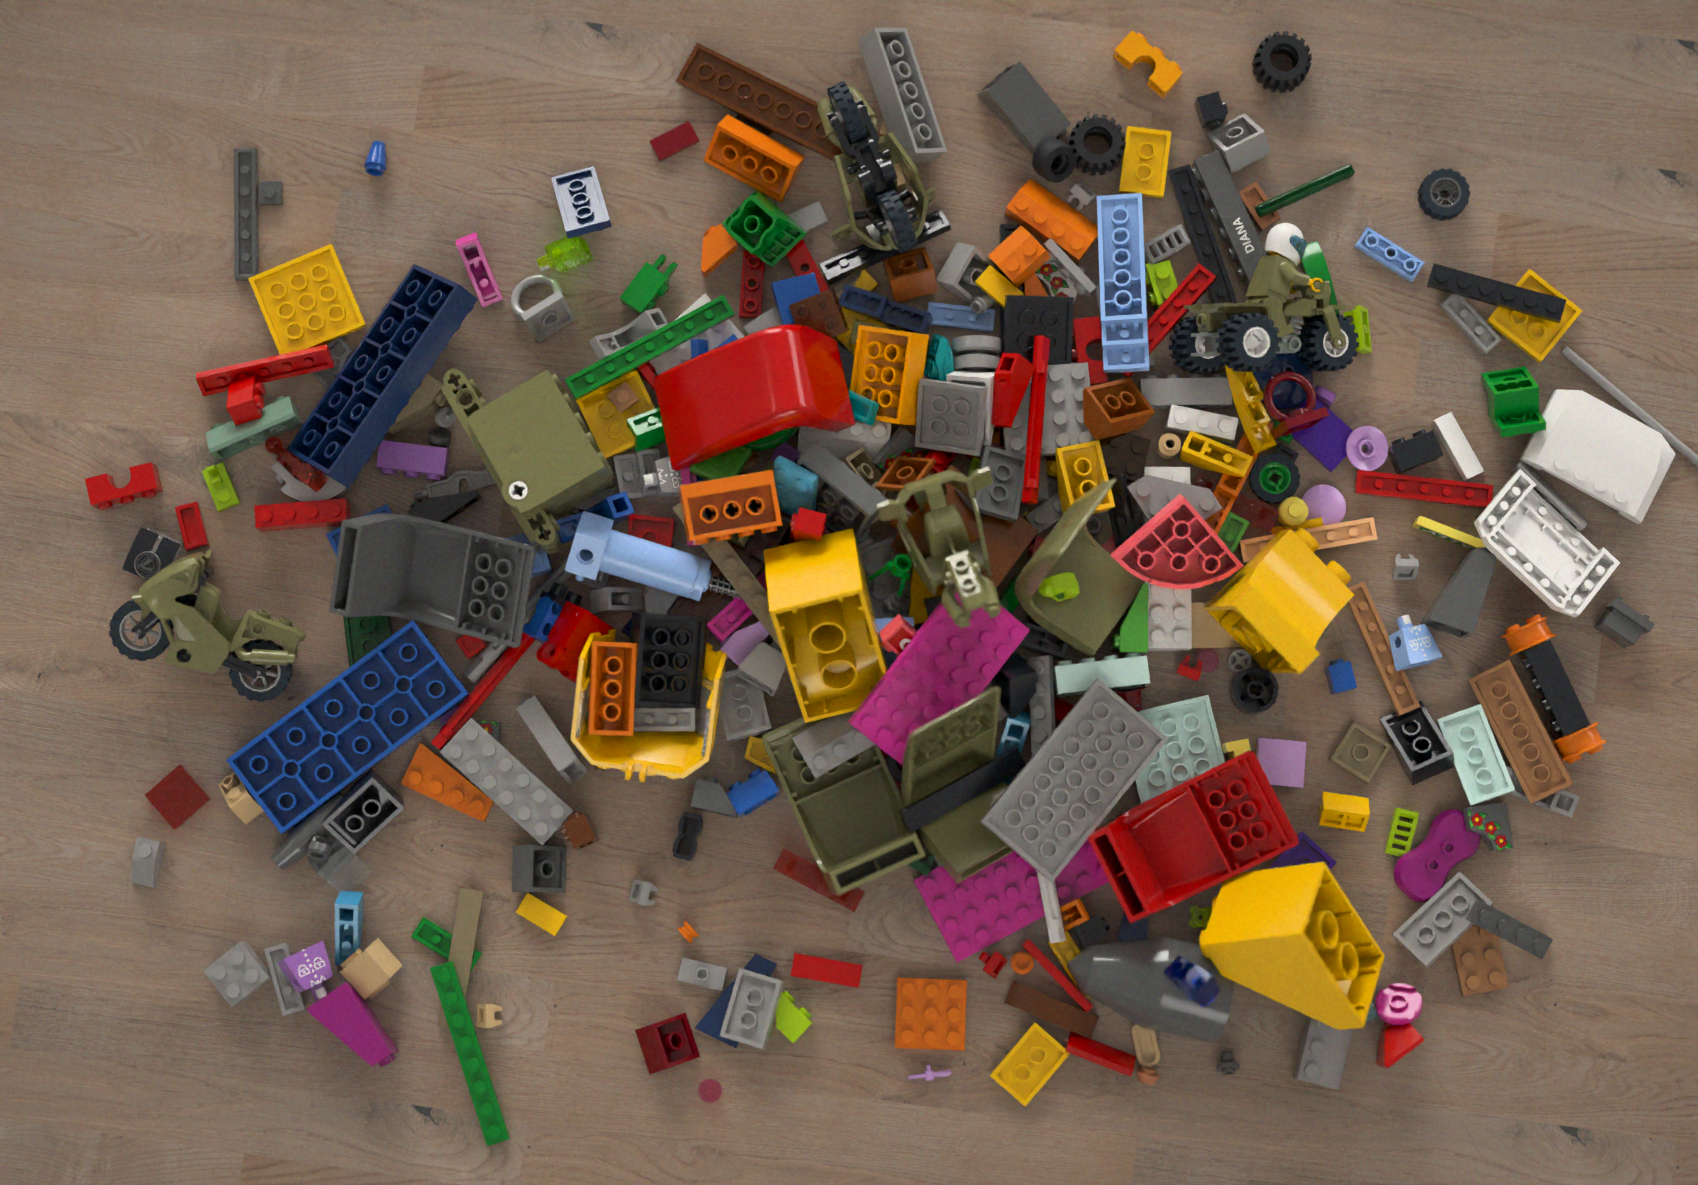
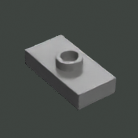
M682 957L677 980L722 991L728 968Z

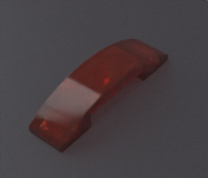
M1198 472L1192 485L1208 488L1213 493L1219 481ZM1240 493L1230 509V512L1249 521L1250 525L1269 532L1272 531L1279 517L1278 509L1261 501L1259 503Z
M784 848L773 867L774 870L855 912L865 891L855 887L840 895L833 894L818 866Z

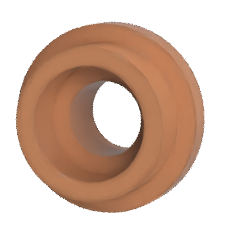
M1142 1066V1069L1136 1070L1137 1081L1148 1085H1154L1156 1080L1159 1079V1074L1155 1072L1156 1069L1153 1067Z

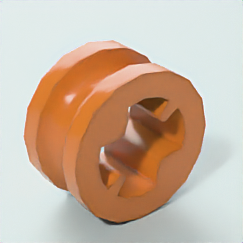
M687 921L684 922L683 927L677 928L690 943L693 942L694 937H699V934Z

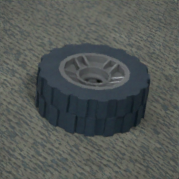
M1449 168L1433 171L1424 179L1418 189V202L1420 203L1421 210L1423 209L1424 213L1432 219H1439V221L1451 220L1453 217H1457L1469 202L1470 187L1466 182V178L1462 177L1458 171L1455 172ZM1447 192L1446 198H1442L1440 193Z

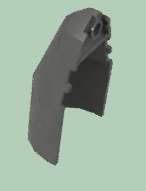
M1162 936L1093 944L1087 946L1067 963V969L1071 972L1081 992L1144 1029L1212 1043L1219 1038L1228 1020L1234 997L1235 982L1221 975L1212 960L1202 954L1199 944Z

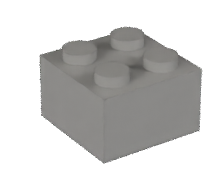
M240 941L204 970L205 974L231 1007L240 1006L272 980L270 971L247 941Z

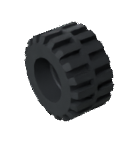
M1279 31L1274 32L1273 36L1268 35L1264 41L1262 40L1252 62V66H1254L1253 74L1257 75V82H1263L1262 87L1264 89L1270 87L1272 88L1271 92L1274 93L1276 90H1280V93H1285L1287 89L1290 92L1296 86L1299 87L1311 67L1312 54H1308L1310 51L1309 46H1304L1305 40L1303 38L1298 40L1297 34L1288 35L1289 31H1284L1282 35H1280ZM1277 53L1285 54L1293 61L1294 68L1290 71H1279L1271 64L1270 56Z
M1093 114L1092 118L1088 115L1084 117L1083 121L1079 120L1076 123V127H1073L1068 144L1075 151L1073 156L1077 169L1081 167L1082 172L1085 174L1087 171H1090L1092 176H1095L1096 172L1104 175L1107 170L1111 172L1114 166L1120 163L1126 141H1124L1125 133L1121 132L1122 127L1120 124L1115 125V119L1112 118L1109 121L1107 120V115L1103 114L1102 118H1099L1098 114ZM1093 135L1101 136L1106 139L1110 149L1104 154H1093L1085 148L1084 140Z

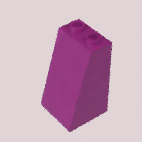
M345 982L307 1008V1011L369 1065H379L382 1067L396 1059L394 1055L399 1050L366 999L364 1000L349 982Z

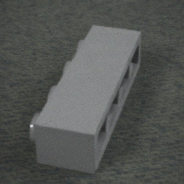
M1201 374L1189 375V378H1180V375H1167V378H1158L1157 375H1146L1144 379L1139 381V390L1153 409H1169L1171 404L1192 409L1230 408L1232 405V394L1228 377H1225V374H1214L1212 378H1203Z

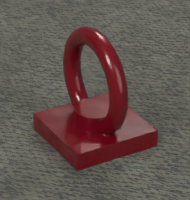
M1284 371L1277 373L1269 379L1264 388L1263 400L1265 407L1274 419L1281 422L1270 431L1273 439L1313 427L1329 416L1326 407L1314 410L1316 405L1315 390L1310 381L1297 372ZM1285 380H1291L1300 384L1307 395L1306 407L1294 410L1288 414L1280 412L1276 408L1272 397L1276 385Z

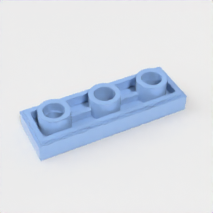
M1369 227L1365 229L1354 246L1411 283L1425 263ZM1387 251L1391 252L1393 257L1388 256Z

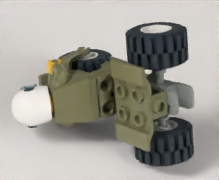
M1281 223L1270 229L1267 235L1265 254L1267 256H1262L1259 259L1247 289L1246 297L1248 299L1245 303L1184 305V309H1189L1192 314L1198 315L1179 321V326L1173 328L1174 335H1170L1169 340L1172 341V345H1169V350L1173 351L1170 355L1172 359H1176L1175 364L1178 367L1182 366L1181 369L1189 371V373H1209L1218 370L1219 366L1224 364L1228 368H1233V371L1236 372L1262 371L1264 368H1269L1272 365L1271 361L1277 359L1275 354L1296 353L1298 350L1300 351L1297 353L1298 356L1303 357L1302 362L1304 365H1308V368L1311 370L1339 371V369L1346 368V364L1353 362L1352 357H1356L1357 351L1355 349L1359 347V342H1356V338L1359 336L1358 333L1354 332L1356 329L1354 324H1349L1350 320L1348 318H1343V315L1335 313V310L1346 309V305H1329V298L1331 296L1329 281H1322L1320 278L1310 279L1309 275L1300 273L1295 269L1298 263L1302 262L1307 241L1304 240L1303 234L1297 226L1290 223ZM1296 291H1301L1302 297L1287 300L1289 294H1296Z

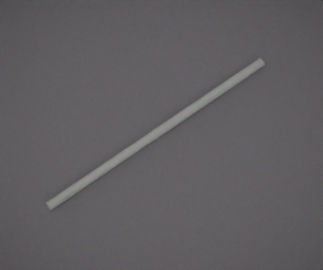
M1568 346L1561 351L1566 358L1646 425L1661 433L1670 445L1698 467V455Z

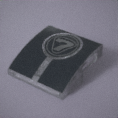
M142 525L129 549L122 570L148 581L161 569L179 559L184 543Z

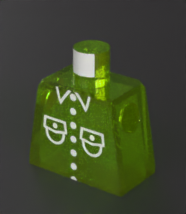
M565 236L544 247L547 255L537 258L541 271L552 267L559 273L594 261L587 241L581 236L572 238Z

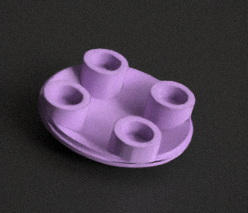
M1316 485L1310 488L1302 497V500L1308 507L1306 520L1322 517L1323 524L1330 525L1340 523L1345 516V499L1336 488L1330 485Z

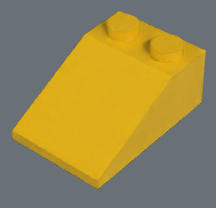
M1099 440L1055 449L1058 492L1063 514L1076 499L1102 482L1109 480ZM1111 488L1093 514L1106 512L1115 507Z

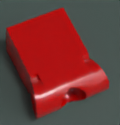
M567 601L547 637L548 641L539 647L536 657L549 668L559 670L565 678L577 684L579 658L590 633L599 632L601 636L608 635L609 630L614 628L589 611Z

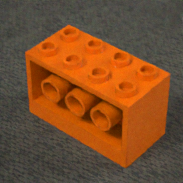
M773 470L680 485L678 487L687 542L693 541V545L709 543L708 538L715 537L716 541L732 539L731 534L738 533L739 537L754 535V530L761 529V533L777 531V526L782 525ZM751 500H753L755 504H758V508L755 510L756 513H753V511L748 508V505L751 504ZM728 504H730L732 508H735L733 517H730V515L725 512V509L728 508ZM705 508H708L709 512L713 513V516L710 517V521H707V519L702 516V513L705 512Z

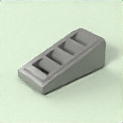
M1180 224L1144 244L1147 263H1150V265L1157 264L1190 247L1191 242L1182 225ZM1174 235H1178L1181 244H1178ZM1168 238L1174 247L1172 249H1170L1168 243L1166 242V239ZM1158 243H1161L1162 247L1165 250V253L1162 254L1160 248L1157 245ZM1150 247H1153L1158 257H1153L1149 250Z

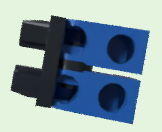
M554 582L549 592H541L539 596L541 599L536 605V611L530 623L524 624L523 633L542 644L548 641L547 637L565 603L569 601L579 606L582 596L568 591L565 599H563L568 588Z

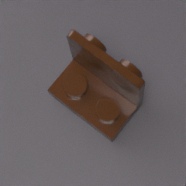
M834 288L789 305L795 325L807 326L831 338L850 330Z

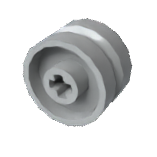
M968 335L954 338L952 340V352L957 355L954 358L955 370L995 373L1000 361L997 355L1002 352V340L987 335Z

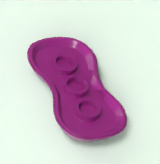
M1448 809L1441 812L1432 822L1425 840L1415 849L1405 853L1397 861L1393 872L1395 883L1410 899L1420 903L1427 902L1444 886L1450 871L1457 864L1467 860L1476 853L1480 846L1481 835L1476 832L1466 831L1464 813L1462 811Z

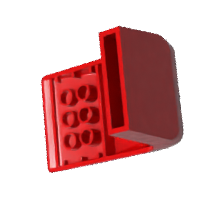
M785 324L760 330L705 352L654 378L670 462L674 471L687 468L784 429L806 426L839 432L856 425L837 340L803 325Z
M1247 751L1120 814L1098 827L1087 837L1130 923L1171 907L1291 849L1299 843V839L1253 751Z

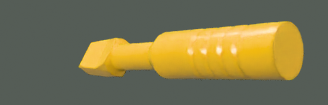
M1322 517L1305 520L1296 527L1278 526L1271 529L1273 535L1281 530L1291 529L1293 531L1299 528H1315L1324 526Z

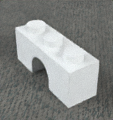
M1171 404L1164 431L1187 436L1191 430L1219 443L1231 445L1235 439L1239 418Z

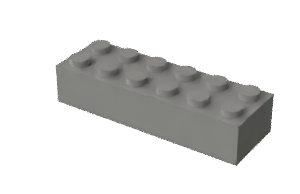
M872 29L859 38L858 43L887 131L894 134L914 163L932 162L946 153L947 149L907 29Z
M472 718L440 751L446 759L541 845H545L561 828L563 822L567 821V816L575 812Z

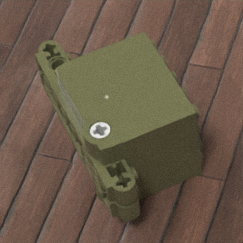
M458 369L448 370L443 377L444 385L440 388L528 540L536 551L542 549L547 554L558 552L562 542L557 532L561 528L556 520L569 514L575 506L604 489L615 487L612 480L616 478L556 374L551 376L547 369L487 403L484 397L479 398L482 396V393L472 378L468 380L465 374ZM458 385L462 387V389L459 391L457 388ZM543 528L550 538L547 541L540 531Z

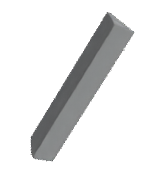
M1520 460L1511 469L1513 473L1521 469L1537 485L1533 489L1576 530L1581 531L1586 527L1588 520L1532 466Z

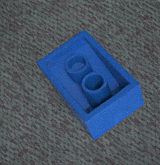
M759 768L749 774V780L743 784L738 781L729 787L730 792L727 793V796L741 818L781 794L766 769L761 772Z

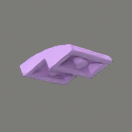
M1257 738L1256 757L1271 786L1303 788L1306 742Z

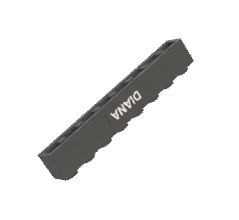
M1217 150L1194 160L1192 171L1195 180H1198L1201 185L1200 194L1203 200L1208 201L1211 207L1209 209L1210 216L1213 221H1217L1220 227L1218 229L1219 236L1222 241H1226L1229 247L1227 249L1228 256L1232 262L1235 261L1238 267L1236 269L1237 276L1241 282H1245L1248 289L1259 259L1267 255L1222 155Z

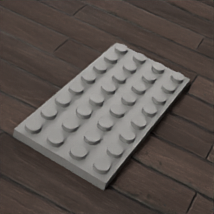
M1096 679L980 822L1048 881L1053 882L1088 839L1087 837L1093 833L1168 738L1100 679Z

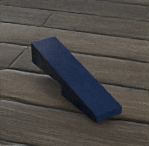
M845 284L839 300L842 308L902 331L927 334L933 320L929 312L891 301L886 296Z

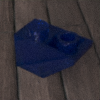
M1180 955L1163 971L1189 999L1205 1008L1221 992L1212 973Z

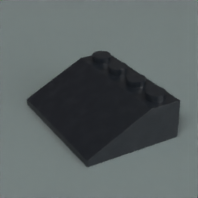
M632 612L630 643H637L634 706L700 709L706 617Z

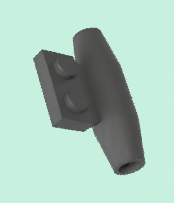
M340 793L314 810L286 836L271 855V859L279 868L284 870L307 855L310 866L324 881H327L355 855L321 824L342 799L343 796ZM320 835L328 840L331 848L328 859L316 860L306 853L308 845L314 836Z

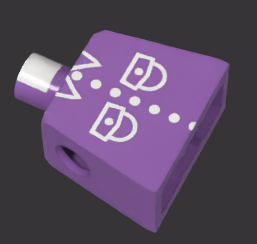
M323 940L277 962L298 993L310 989L315 1001L328 994L322 982L333 977Z

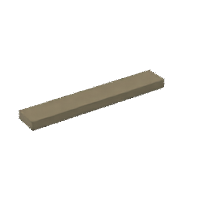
M460 888L448 962L452 960L454 962L466 999L484 891ZM441 1005L437 1026L449 1028Z

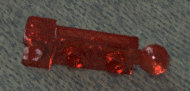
M272 436L266 440L265 449L267 452L277 454L276 460L286 468L290 465L291 469L289 471L305 485L312 488L315 492H318L325 485L328 478L310 464H303L283 447L280 438Z

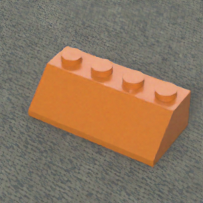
M727 114L717 124L703 161L781 203L796 179L805 156Z
M1032 178L1019 189L1005 210L1006 216L1017 224L1023 225L1027 231L1044 243L1051 238L1076 265L1080 263L1098 239V225Z
M591 641L587 734L633 736L637 643Z

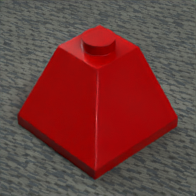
M1384 1022L1385 1027L1380 1030L1376 1063L1379 1067L1388 1069L1425 1040L1410 1023L1393 1025Z

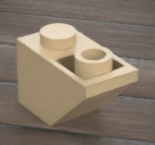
M235 772L226 776L218 784L229 808L245 825L264 811Z

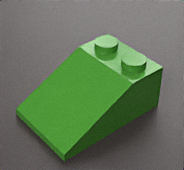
M1148 583L1141 585L1136 597L1128 606L1116 630V634L1112 635V649H1116V654L1136 652L1145 654L1148 652Z

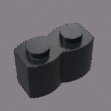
M684 812L678 825L679 835L673 845V856L675 858L690 862L695 858L698 850L697 839L703 830L702 816Z

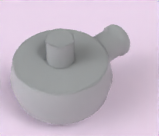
M451 405L449 407H441L436 411L435 421L440 427L449 428L454 425L456 414Z

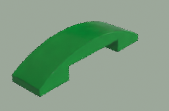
M1318 241L1298 247L1300 267L1304 270V274L1309 275L1310 279L1320 278L1322 281H1329L1331 289L1329 305H1338L1331 276Z

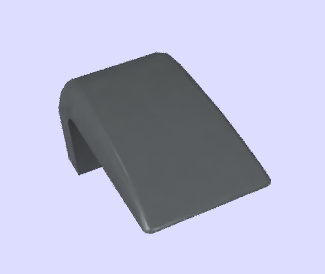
M378 513L342 520L329 612L346 617L378 615L400 617L517 648L520 646L535 549L527 544L411 515Z

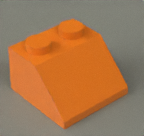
M1019 226L988 255L993 263L1017 288L1051 258L1044 247L1022 226Z

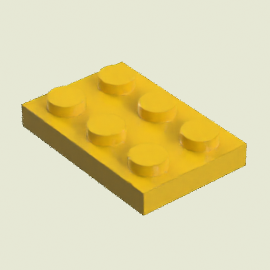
M1127 126L1125 135L1126 146L1123 153L1118 193H1142V196L1163 199L1172 131Z
M1034 1022L989 1076L1021 1104L1026 1106L1070 1053L1066 1052L1061 1044Z

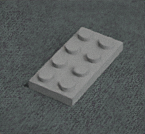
M1459 871L1393 933V937L1423 966L1428 968L1474 924L1466 920V917L1476 899L1492 907L1494 905L1487 896Z

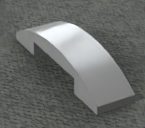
M1506 766L1515 791L1507 794L1530 803L1514 770ZM1562 789L1533 803V805L1571 818L1580 797Z

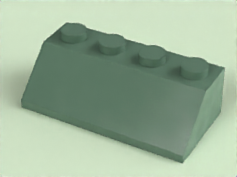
M280 396L274 399L272 404L264 405L261 418L237 426L233 420L224 425L219 423L213 425L210 428L211 430L205 432L210 453L222 461L298 428L304 423L294 400L290 396Z

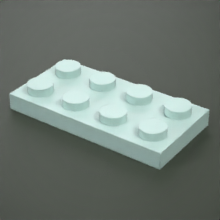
M1481 704L1437 719L1441 733L1454 753V766L1470 806L1515 791Z

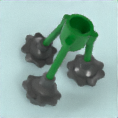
M908 555L890 556L884 566L872 575L865 572L869 594L875 591L873 586L875 585L874 579L887 571L886 576L892 577L893 581L896 582L901 579L898 591L885 594L883 604L892 613L902 614L903 611L907 612L909 610L908 605L911 603V600L903 593L906 580L912 572V562Z

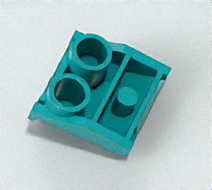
M933 333L928 352L929 359L926 362L924 374L928 379L947 382V375L955 371L953 352L946 337Z

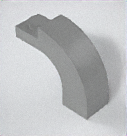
M655 308L644 311L628 325L614 332L595 336L589 342L595 354L601 360L669 323L661 309Z
M278 461L271 467L276 472L273 476L282 485L286 482L280 490L297 502L341 499L355 487L352 483L349 488H346L328 476L314 483H304L297 480Z

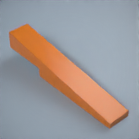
M1271 421L1267 424L1270 431L1274 425ZM1245 432L1236 450L1253 456L1244 478L1222 474L1213 492L1222 509L1205 519V522L1217 535L1259 453L1255 454Z

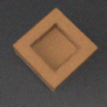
M626 382L607 394L620 414L639 402V399Z

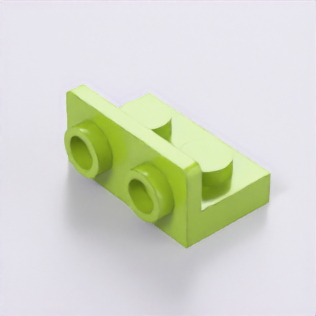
M1170 260L1150 265V263L1145 264L1146 284H1148L1150 290L1148 299L1151 306H1155L1156 311L1178 287Z

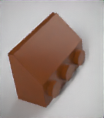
M1130 377L1086 387L1083 390V421L1090 434L1096 440L1139 430L1155 413Z

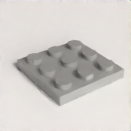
M921 378L918 388L915 447L981 456L983 452L987 387Z

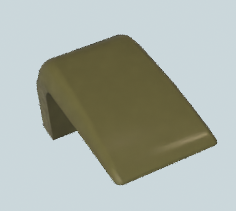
M1117 479L1104 481L1076 499L1021 571L1014 586V592L1019 604L1035 622L1090 658L1095 654L1136 597L1141 585L1146 583L1144 580L1126 571L1110 556V553L1093 539L1086 527L1087 521ZM1064 572L1074 573L1079 585L1077 597L1059 602L1051 597L1042 596L1038 592V588L1045 578Z
M999 687L990 689L915 730L908 736L902 767V801L904 808L995 758L1001 692ZM1005 781L915 830L923 844L957 884L1014 852L980 822L1008 787Z
M802 717L766 733L762 737V741L830 891L833 894L840 895L924 857L925 852L916 831L907 832L898 812L904 808V804L880 748L875 744L819 777L814 778L792 738L826 718L805 723Z

